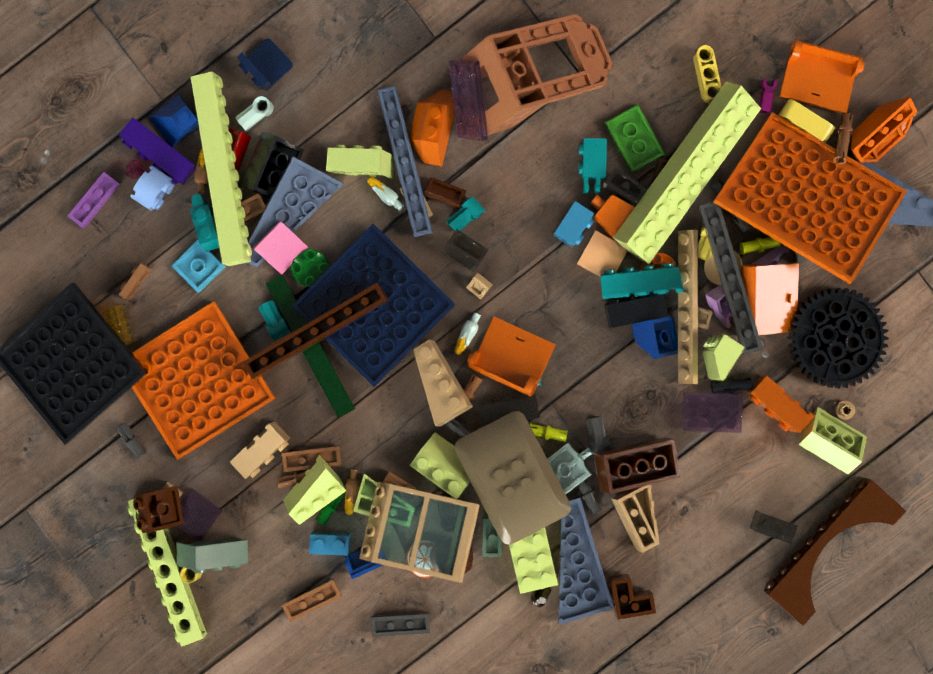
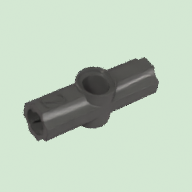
M602 416L586 418L589 434L588 444L593 452L591 456H593L597 476L594 453L610 450L609 439L605 433Z

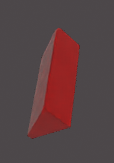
M229 129L233 139L231 148L236 157L234 165L238 172L251 136Z

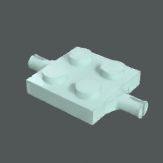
M567 443L547 459L565 495L592 475L584 461L593 454L589 447L579 454L570 443Z

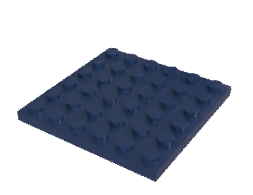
M374 224L292 305L308 322H311L375 283L381 284L390 301L325 338L373 387L456 305Z

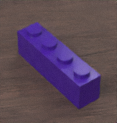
M133 117L119 134L124 139L122 141L124 145L130 149L136 148L139 151L137 153L138 156L145 161L150 159L154 162L152 166L161 172L164 170L168 173V176L172 178L171 181L175 184L179 182L184 185L196 169V165Z

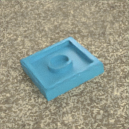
M198 240L171 265L197 293H200L226 267L212 251L206 252L200 246Z

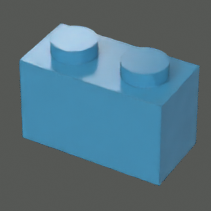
M575 201L553 236L570 247H573L575 244L579 245L584 238L582 232L585 228L589 230L595 221L592 218L595 213Z
M313 531L310 534L309 554L348 556L350 553L351 533Z

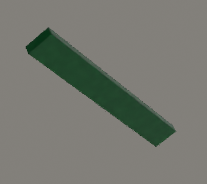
M283 275L266 283L292 333L309 323L292 306L297 300ZM320 342L303 351L337 417L340 418L355 410L356 408Z

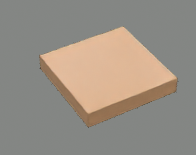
M595 230L577 265L600 277V274H604V270L615 269L616 272L627 250L618 242Z

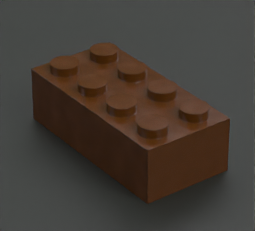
M663 437L594 453L600 491L607 494L680 478L674 439Z

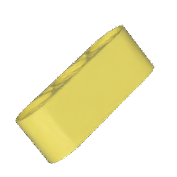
M703 45L695 52L693 61L701 97L705 103L710 104L714 97L708 95V89L714 90L717 95L722 86L714 51L710 46ZM699 53H705L708 59H701ZM709 71L712 78H706L703 72Z
M788 99L778 115L825 143L835 130L831 123L791 99Z

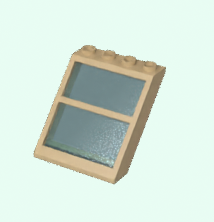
M378 482L359 559L462 583L480 505Z

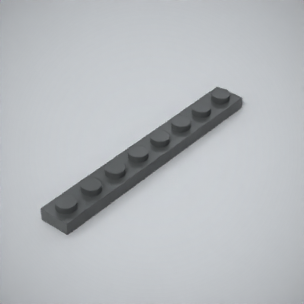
M714 202L700 205L699 211L739 344L745 347L742 354L745 355L763 350L721 208Z

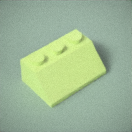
M725 334L709 336L703 344L705 348L702 351L708 378L724 381L745 347Z
M817 407L813 413L815 417L802 431L799 445L839 470L849 474L862 462L867 436Z
M435 432L419 451L410 466L453 498L458 499L469 485L470 480L455 452V446Z

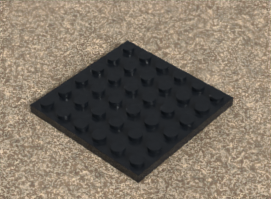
M71 283L0 348V366L64 445L71 442L148 374L146 369L76 283Z

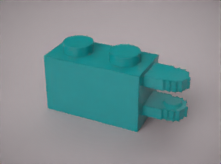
M584 138L582 144L578 146V155H582V163H578V174H581V179H583V193H588L589 191L588 180H595V194H600V180L606 178L607 139Z
M195 194L191 198L193 209L190 210L199 244L206 252L220 248L214 212L200 194Z

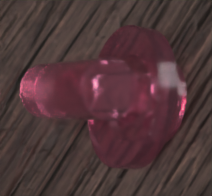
M138 160L130 161L125 170L126 175L131 179L141 177L145 171L149 173V171L143 169L142 163Z

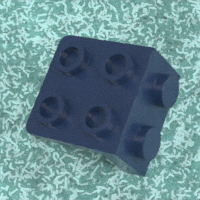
M269 38L264 40L247 57L243 53L237 57L240 61L238 66L245 74L249 72L253 76L251 80L258 88L262 86L266 91L293 68V63Z

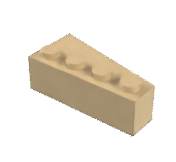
M428 340L413 349L435 426L441 427L473 407L435 341Z

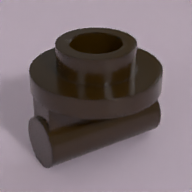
M551 588L532 591L531 600L533 604L537 607H543L552 591Z

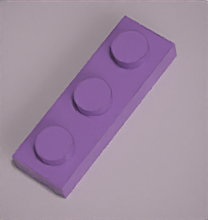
M103 172L68 214V217L85 229L121 184L109 174Z

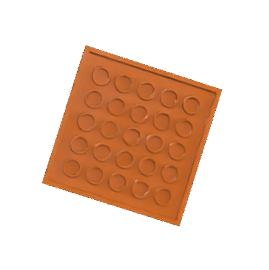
M215 301L132 352L148 372L132 389L177 460L276 399L262 376L257 379H251L242 363L249 359L250 356Z

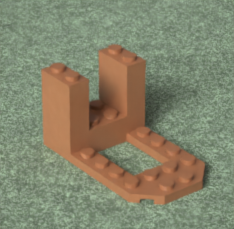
M574 14L489 35L455 63L453 68L460 84L489 76L499 102L476 118V122L484 137L514 127L545 104L602 88L607 84V74L611 69L612 61L598 28L592 24L587 25L580 16ZM566 39L580 72L542 83L527 48Z

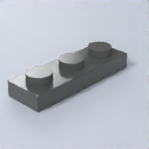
M429 612L371 616L372 637L430 633Z

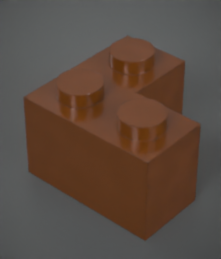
M628 574L609 577L614 612L618 620L656 613L653 593L650 590L633 592L631 578Z

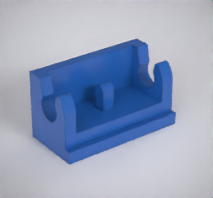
M380 547L378 558L387 560L385 553ZM361 550L345 557V564L352 579L383 565L359 559Z

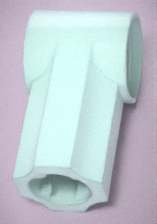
M257 97L253 104L235 118L244 130L247 131L265 116L272 114L273 104L266 97ZM267 102V108L264 111H260V104Z

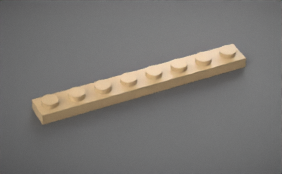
M698 230L678 231V267L683 292L678 293V384H698Z

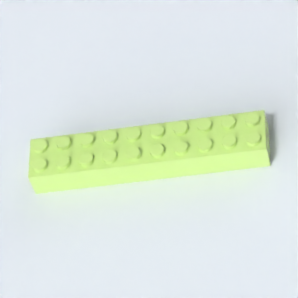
M730 82L724 83L613 237L636 259L647 264L652 261L761 110L759 105L741 85Z

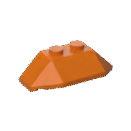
M440 90L417 103L409 140L424 164L438 167L443 165L460 95L459 92Z
M911 97L880 105L853 130L851 150L859 163L877 162L905 137L913 117L917 114V109Z

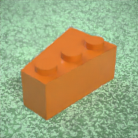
M762 375L752 386V389L747 391L750 395L749 399L757 406L759 404L765 408L764 413L770 418L775 417L779 421V427L784 431L789 430L800 433L815 417L813 413H807L800 407L801 403L797 400L794 401L786 394L784 389L768 376Z

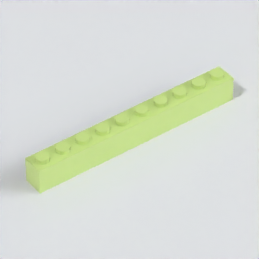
M212 71L191 76L222 264L233 266L251 262L252 249L247 240L249 232L244 223L246 214L241 206L242 192L238 188L237 182L239 181V174L235 169L234 162H236V157L231 148L233 139L228 130L230 122L228 115L225 113L226 100L221 90L223 82L221 77Z

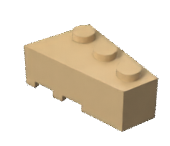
M276 422L269 423L265 427L266 429L230 461L245 479L250 476L254 478L261 471L259 467L263 463L269 464L275 458L273 454L277 450L281 452L289 445L287 441L290 437Z
M652 485L630 489L611 498L636 551L642 553L660 544L653 508L654 501H652Z

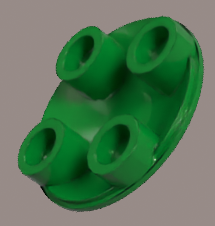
M308 249L294 258L291 271L294 279L300 285L311 287L330 268V265L323 253Z

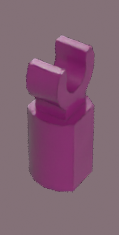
M765 78L761 82L763 91L759 100V107L761 108L759 113L769 114L771 113L774 97L772 92L777 86V80H774L772 87H769L766 84L767 79Z

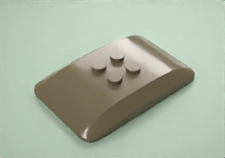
M519 411L510 412L460 438L455 443V452L496 532L505 544H513L567 516L571 511L570 502L523 413Z

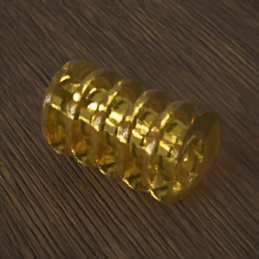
M126 304L108 308L102 314L103 316H109L106 319L107 323L111 324V328L124 344L128 345L137 342V339H131L135 332L128 331L133 325H126V322L131 320L129 317H124L128 310L121 309Z

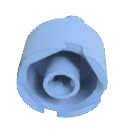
M150 166L149 169L151 171L149 173L145 171L133 188L136 191L135 195L131 194L130 197L152 211L153 209L159 210L164 203L162 198L166 193L170 194L175 185L172 184V178L154 166Z

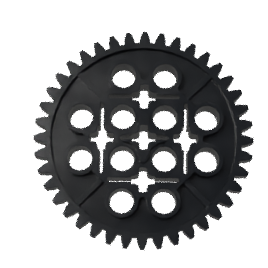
M830 288L828 292L821 290V295L814 293V298L808 297V302H802L804 308H797L800 314H793L796 321H791L790 324L794 328L788 329L793 335L787 337V339L793 340V343L788 344V347H793L794 350L789 353L796 355L792 360L795 362L799 361L796 367L803 368L802 374L808 373L807 379L814 378L813 382H820L821 386H826L827 384L829 388L835 386V388L840 389L841 385L843 388H848V385L855 386L856 382L862 383V378L869 379L867 373L875 374L872 368H880L877 362L884 361L880 355L887 354L882 349L888 347L884 341L889 339V337L884 336L888 330L883 329L887 322L880 321L884 315H877L880 308L873 309L875 302L868 303L869 297L863 298V293L856 295V290L849 292L848 288L843 289V291L841 288H836L835 290ZM833 303L837 307L835 313H833L831 310V306ZM816 312L820 314L818 322L814 319ZM858 312H860L862 315V319L860 321H858L856 318ZM829 318H834L830 324H825L829 321ZM841 321H844L845 328L843 330H841L839 326ZM854 326H857V329L855 330L856 333H853L852 331L855 329ZM825 329H827L828 331V337L826 339L823 337V331ZM867 329L870 331L869 338L865 337V331ZM807 338H810L812 341L809 348L806 346ZM850 338L853 339V345L851 347L848 345V340ZM820 343L824 344L822 350H819V347L821 346ZM833 346L837 349V353L834 356L831 353ZM846 352H851L849 353V355H847V359L843 358L846 355ZM816 355L820 357V362L818 364H815L814 358ZM858 355L862 358L860 364L856 361ZM842 363L845 365L843 373L839 369Z

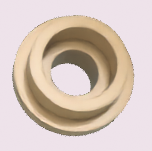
M841 401L836 405L835 412L840 419L848 420L854 416L855 407L850 401ZM844 407L849 409L847 414L843 412Z

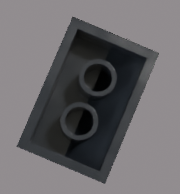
M262 132L241 186L271 198L292 156L300 160L304 150L276 135Z

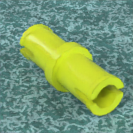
M758 237L753 241L741 242L739 247L741 254L756 251L760 253L764 252L765 249L780 247L781 243L772 237L763 239Z
M530 423L535 436L543 437L545 440L553 439L566 442L568 430L552 428L551 425L541 426Z

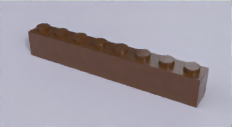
M375 283L242 363L251 379H257L390 300L381 284Z

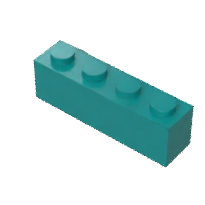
M664 263L659 268H654V265L642 266L641 270L628 267L623 268V272H615V269L604 270V274H600L603 299L629 297L630 294L644 296L650 294L649 292L666 294L672 289H676V293L683 292L679 267L674 266L673 263Z

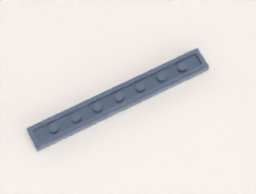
M396 85L379 89L377 92L414 238L432 234L433 231Z

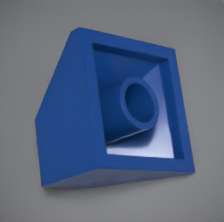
M179 94L149 117L172 148L199 128L197 116Z
M673 316L632 324L635 343L654 359L678 354V341Z

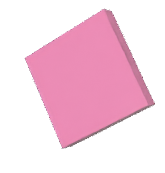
M279 221L253 248L282 275L292 265L294 258L307 250L308 246L284 223Z

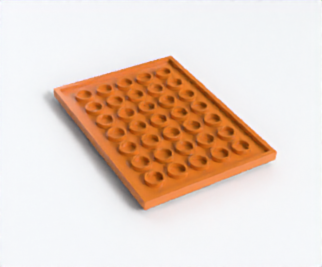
M772 112L721 189L714 203L846 283L851 284L907 193V190L848 156L845 164H837L838 159L834 163L835 148Z

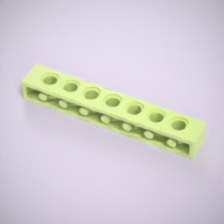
M134 499L129 500L127 508L129 514L134 517L135 530L141 536V547L144 552H147L149 558L147 560L148 566L154 571V582L156 587L161 590V601L168 609V620L175 628L174 636L176 641L180 642L182 647L203 639L207 632L189 583L181 580V567L177 566V551L169 529L156 531V537L150 536L149 533H142L137 527L139 514L133 506ZM156 546L163 549V555L156 553ZM163 564L170 568L169 573H165L162 570ZM169 583L176 585V591L170 590ZM175 602H182L183 609H178ZM182 619H187L190 627H185L182 624Z

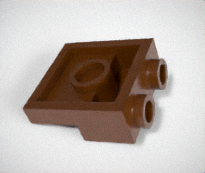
M178 486L135 494L136 499L133 500V506L138 511L137 527L142 533H151L184 524Z

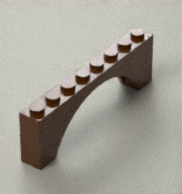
M861 479L856 484V489L843 498L841 506L835 508L830 513V518L818 526L814 536L806 539L804 542L805 546L800 551H796L791 557L792 560L780 568L778 576L775 579H771L765 586L764 592L802 626L816 612L811 597V577L816 560L827 543L842 531L855 525L870 522L894 525L906 512L903 507L871 479Z

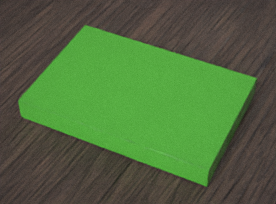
M638 104L604 122L606 129L631 173L665 155Z

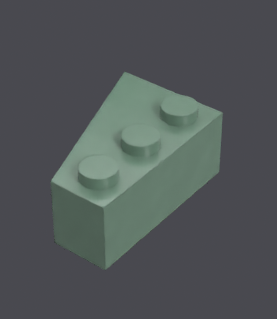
M218 539L204 543L202 541H195V544L177 542V566L194 570V573H205L206 569L219 571L223 570L225 566L239 568L241 564L248 563V540Z

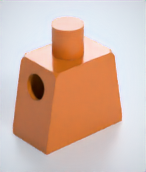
M596 195L590 203L599 210L593 218L613 240H615L613 237L635 208L614 195H611L607 201Z

